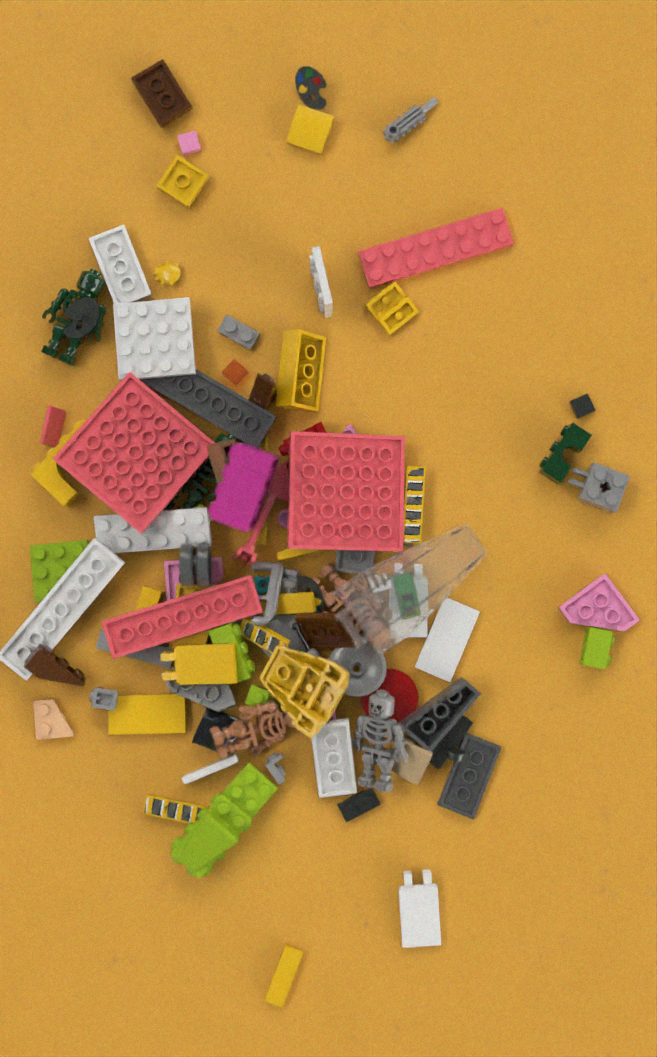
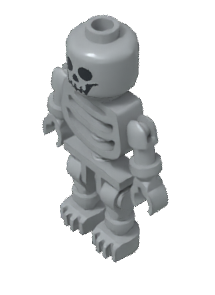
M377 690L375 694L369 697L370 715H361L357 719L356 724L358 726L354 730L355 737L351 744L352 749L356 745L358 746L357 753L362 750L367 751L362 756L365 768L363 769L364 774L359 777L358 785L368 788L375 786V790L387 793L393 790V781L390 780L392 774L390 772L394 761L396 763L399 762L401 755L402 763H405L408 760V754L404 748L406 743L403 740V725L396 724L395 719L389 718L394 714V697L388 694L386 690ZM365 737L368 741L375 743V745H364L363 738ZM394 741L396 750L384 748L383 745ZM378 763V766L381 768V779L376 781V776L373 774H375L374 766Z

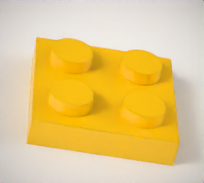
M176 155L156 187L189 208L208 180L209 175Z

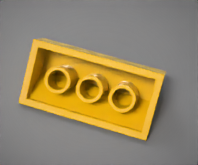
M301 329L283 331L275 406L289 410L319 412L326 337Z

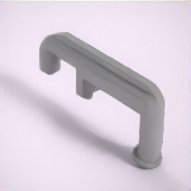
M254 562L252 564L254 572L257 570L271 571L267 596L258 595L260 602H266L264 617L254 616L251 620L253 625H265L276 614L284 574V567L281 563Z

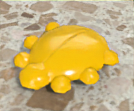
M166 261L165 265L159 263V268L153 270L156 276L155 280H160L161 285L169 284L172 287L180 277L178 262L170 264L169 261Z

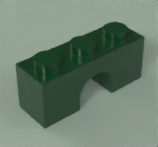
M575 423L563 427L559 433L561 435L558 442L554 441L549 449L551 451L548 458L544 457L539 464L541 467L539 473L557 485L563 481L571 468L562 458L564 449L569 448L579 453L592 436V434Z

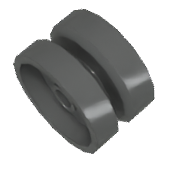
M181 544L179 572L182 586H193L195 576L199 586H210V544H199L196 556L192 544Z

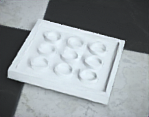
M189 297L113 304L119 381H122L129 372L138 379L196 374Z

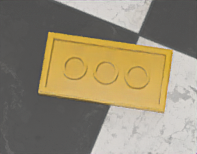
M178 694L118 695L116 710H108V735L186 733V698Z

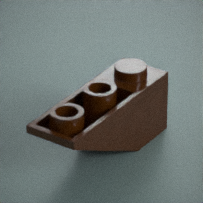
M258 373L248 400L267 411L277 394L274 378L265 373L263 375Z
M39 644L24 662V668L39 679L78 686L86 684L85 674L77 668H72L65 658L56 656L49 646Z

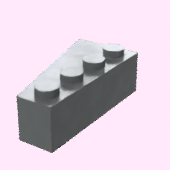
M461 677L397 724H402L404 731L423 748L431 752L481 693Z

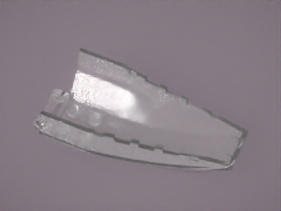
M466 522L363 570L331 592L333 596L337 595L346 605L343 610L334 616L344 625L355 641L354 645L357 649L370 640L376 651L373 655L379 657L409 636L488 555V552ZM349 612H351L366 634L362 638L346 616Z

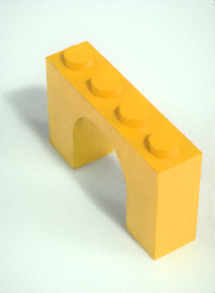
M84 418L74 423L72 426L73 430L68 435L64 434L59 439V444L55 449L51 448L45 454L46 458L33 466V472L30 474L65 507H68L78 497L80 492L64 478L61 466L53 460V457L85 423L86 420Z
M143 586L135 611L161 603L164 592ZM210 629L166 643H169V647L173 649L178 645L207 644L210 637L208 633Z

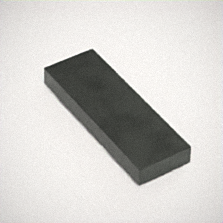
M462 715L431 751L433 753L429 763L440 769L447 760L445 756L446 748L456 747L473 722Z

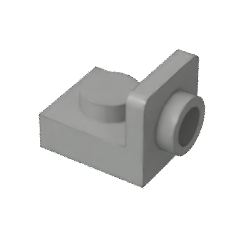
M95 687L94 691L90 693L89 701L92 702L91 707L115 711L119 691Z
M275 752L270 755L265 765L278 784H281L286 778L284 776L286 774L284 768L280 764L276 765V762L284 757L282 752L279 754Z

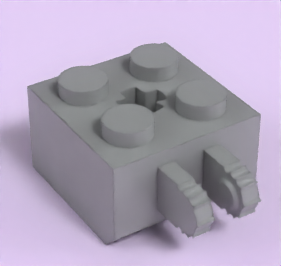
M595 462L589 465L587 472L574 468L572 472L575 475L584 477L583 483L575 479H569L568 482L570 485L580 488L577 500L609 513L617 512L630 476ZM604 484L606 487V491L602 492V488H600V485Z

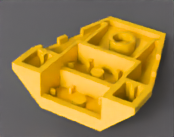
M277 645L259 679L273 698L276 697L282 706L281 709L284 713L287 712L293 720V725L311 739L331 718L348 687L349 672L334 661Z

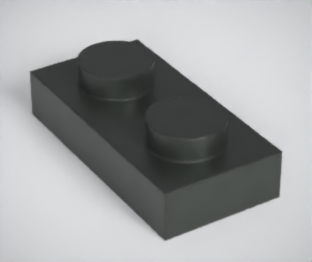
M371 787L347 798L337 805L345 821L348 822L381 804Z

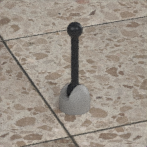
M293 623L292 629L297 632L306 648L305 653L321 657L315 648H309L299 630V624Z

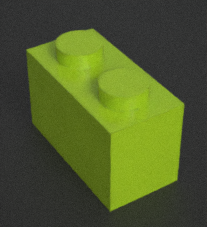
M586 627L579 664L606 670V666H609L611 661L609 650L614 644L613 632Z

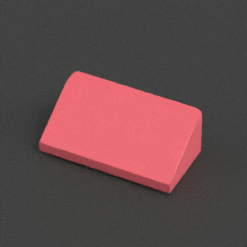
M53 406L47 407L40 443L51 447H56L59 444L58 441L61 438L66 411Z

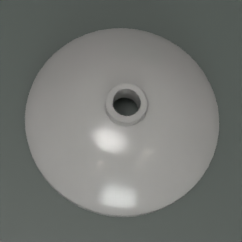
M360 638L361 643L358 648H335L329 659L349 672L348 687L344 694L352 697H362L376 691L384 681L387 669L382 651L378 647L370 646L364 639ZM359 666L360 671L354 672L353 667Z

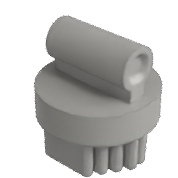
M284 567L281 584L282 592H299L297 580L300 577V571Z

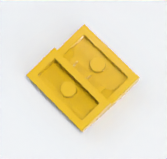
M298 104L286 142L322 154L335 116Z
M396 281L392 282L364 304L388 335H391L419 312L410 298L406 297Z

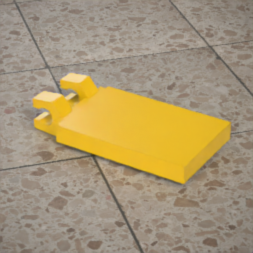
M235 643L178 645L173 651H163V653H160L161 661L175 660V670H165V672H162V680H176V683H179V685L236 684L238 682Z

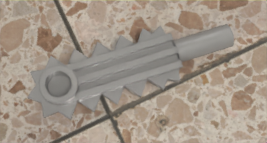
M433 97L420 108L415 105L413 108L409 107V113L403 112V117L397 116V121H392V125H386V129L382 131L385 135L384 140H388L390 143L394 141L399 142V136L405 137V132L410 133L411 127L416 128V123L422 124V121L426 120L425 113L438 104L437 99Z

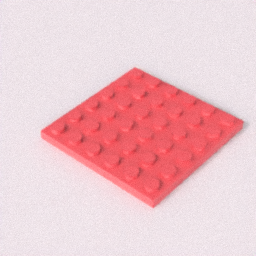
M129 372L53 457V460L139 533L143 534L209 458L206 446L215 444V442Z
M291 431L287 549L403 552L405 436Z

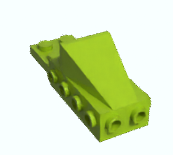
M248 762L220 793L217 792L211 798V804L207 809L203 807L197 814L198 819L186 826L184 829L185 833L181 837L178 836L170 845L172 846L171 858L177 864L182 863L192 877L197 876L200 879L203 875L207 876L213 869V863L216 860L220 861L226 854L225 850L234 846L239 841V834L242 831L246 832L250 828L252 817L275 793L278 786L253 764Z

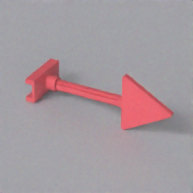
M289 459L276 467L267 491L269 494L250 537L243 547H239L232 557L233 560H236L240 556V559L247 561L246 566L248 567L256 560L257 555L253 553L254 545L275 499L279 498L288 503L289 471L286 463L289 462Z

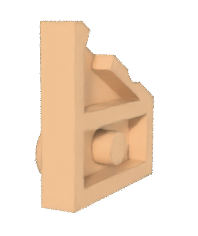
M55 699L33 701L36 740L75 736V732L71 730Z

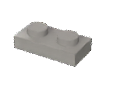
M226 315L217 330L218 333L250 351L260 336L259 332L229 315Z

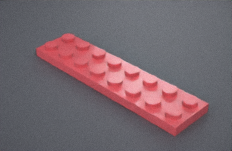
M503 208L367 248L358 251L370 289L512 246L514 242Z
M252 575L101 622L112 659L262 613L263 610Z

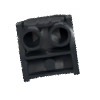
M206 708L192 743L217 752L210 728L217 726L221 732L223 728L227 727L228 729L235 721L241 719L225 712H216ZM230 736V739H223V744L226 745L229 741L233 742V740H235L237 736Z

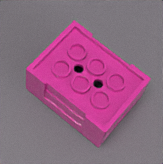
M236 443L235 446H231L228 455L231 458L229 465L225 464L221 474V476H224L223 482L217 485L215 495L218 496L215 502H211L208 513L211 514L210 519L248 532L254 528L280 456L247 443Z

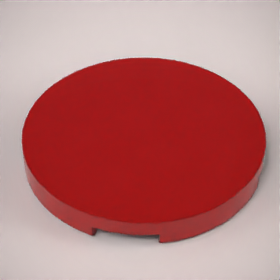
M386 669L384 681L377 690H386L388 694L394 697V714L389 718L395 719L397 724L417 709L418 690L413 680L404 672L397 669ZM376 691L361 697V705L367 716L370 715L369 697L375 694Z

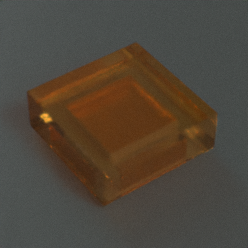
M233 359L221 373L236 386L249 372L237 360Z

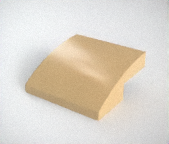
M403 735V740L406 743L404 748L408 754V760L402 763V756L400 755L401 760L397 763L394 761L391 770L402 778L418 785L432 758L433 752L416 746L415 740ZM394 741L390 748L391 750H396V747L394 746Z

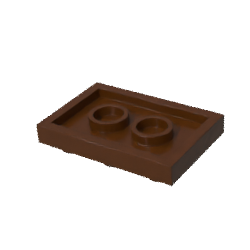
M163 59L131 77L133 84L160 128L193 109Z
M350 612L297 613L294 618L296 623L299 624V630L309 648H358L361 643Z

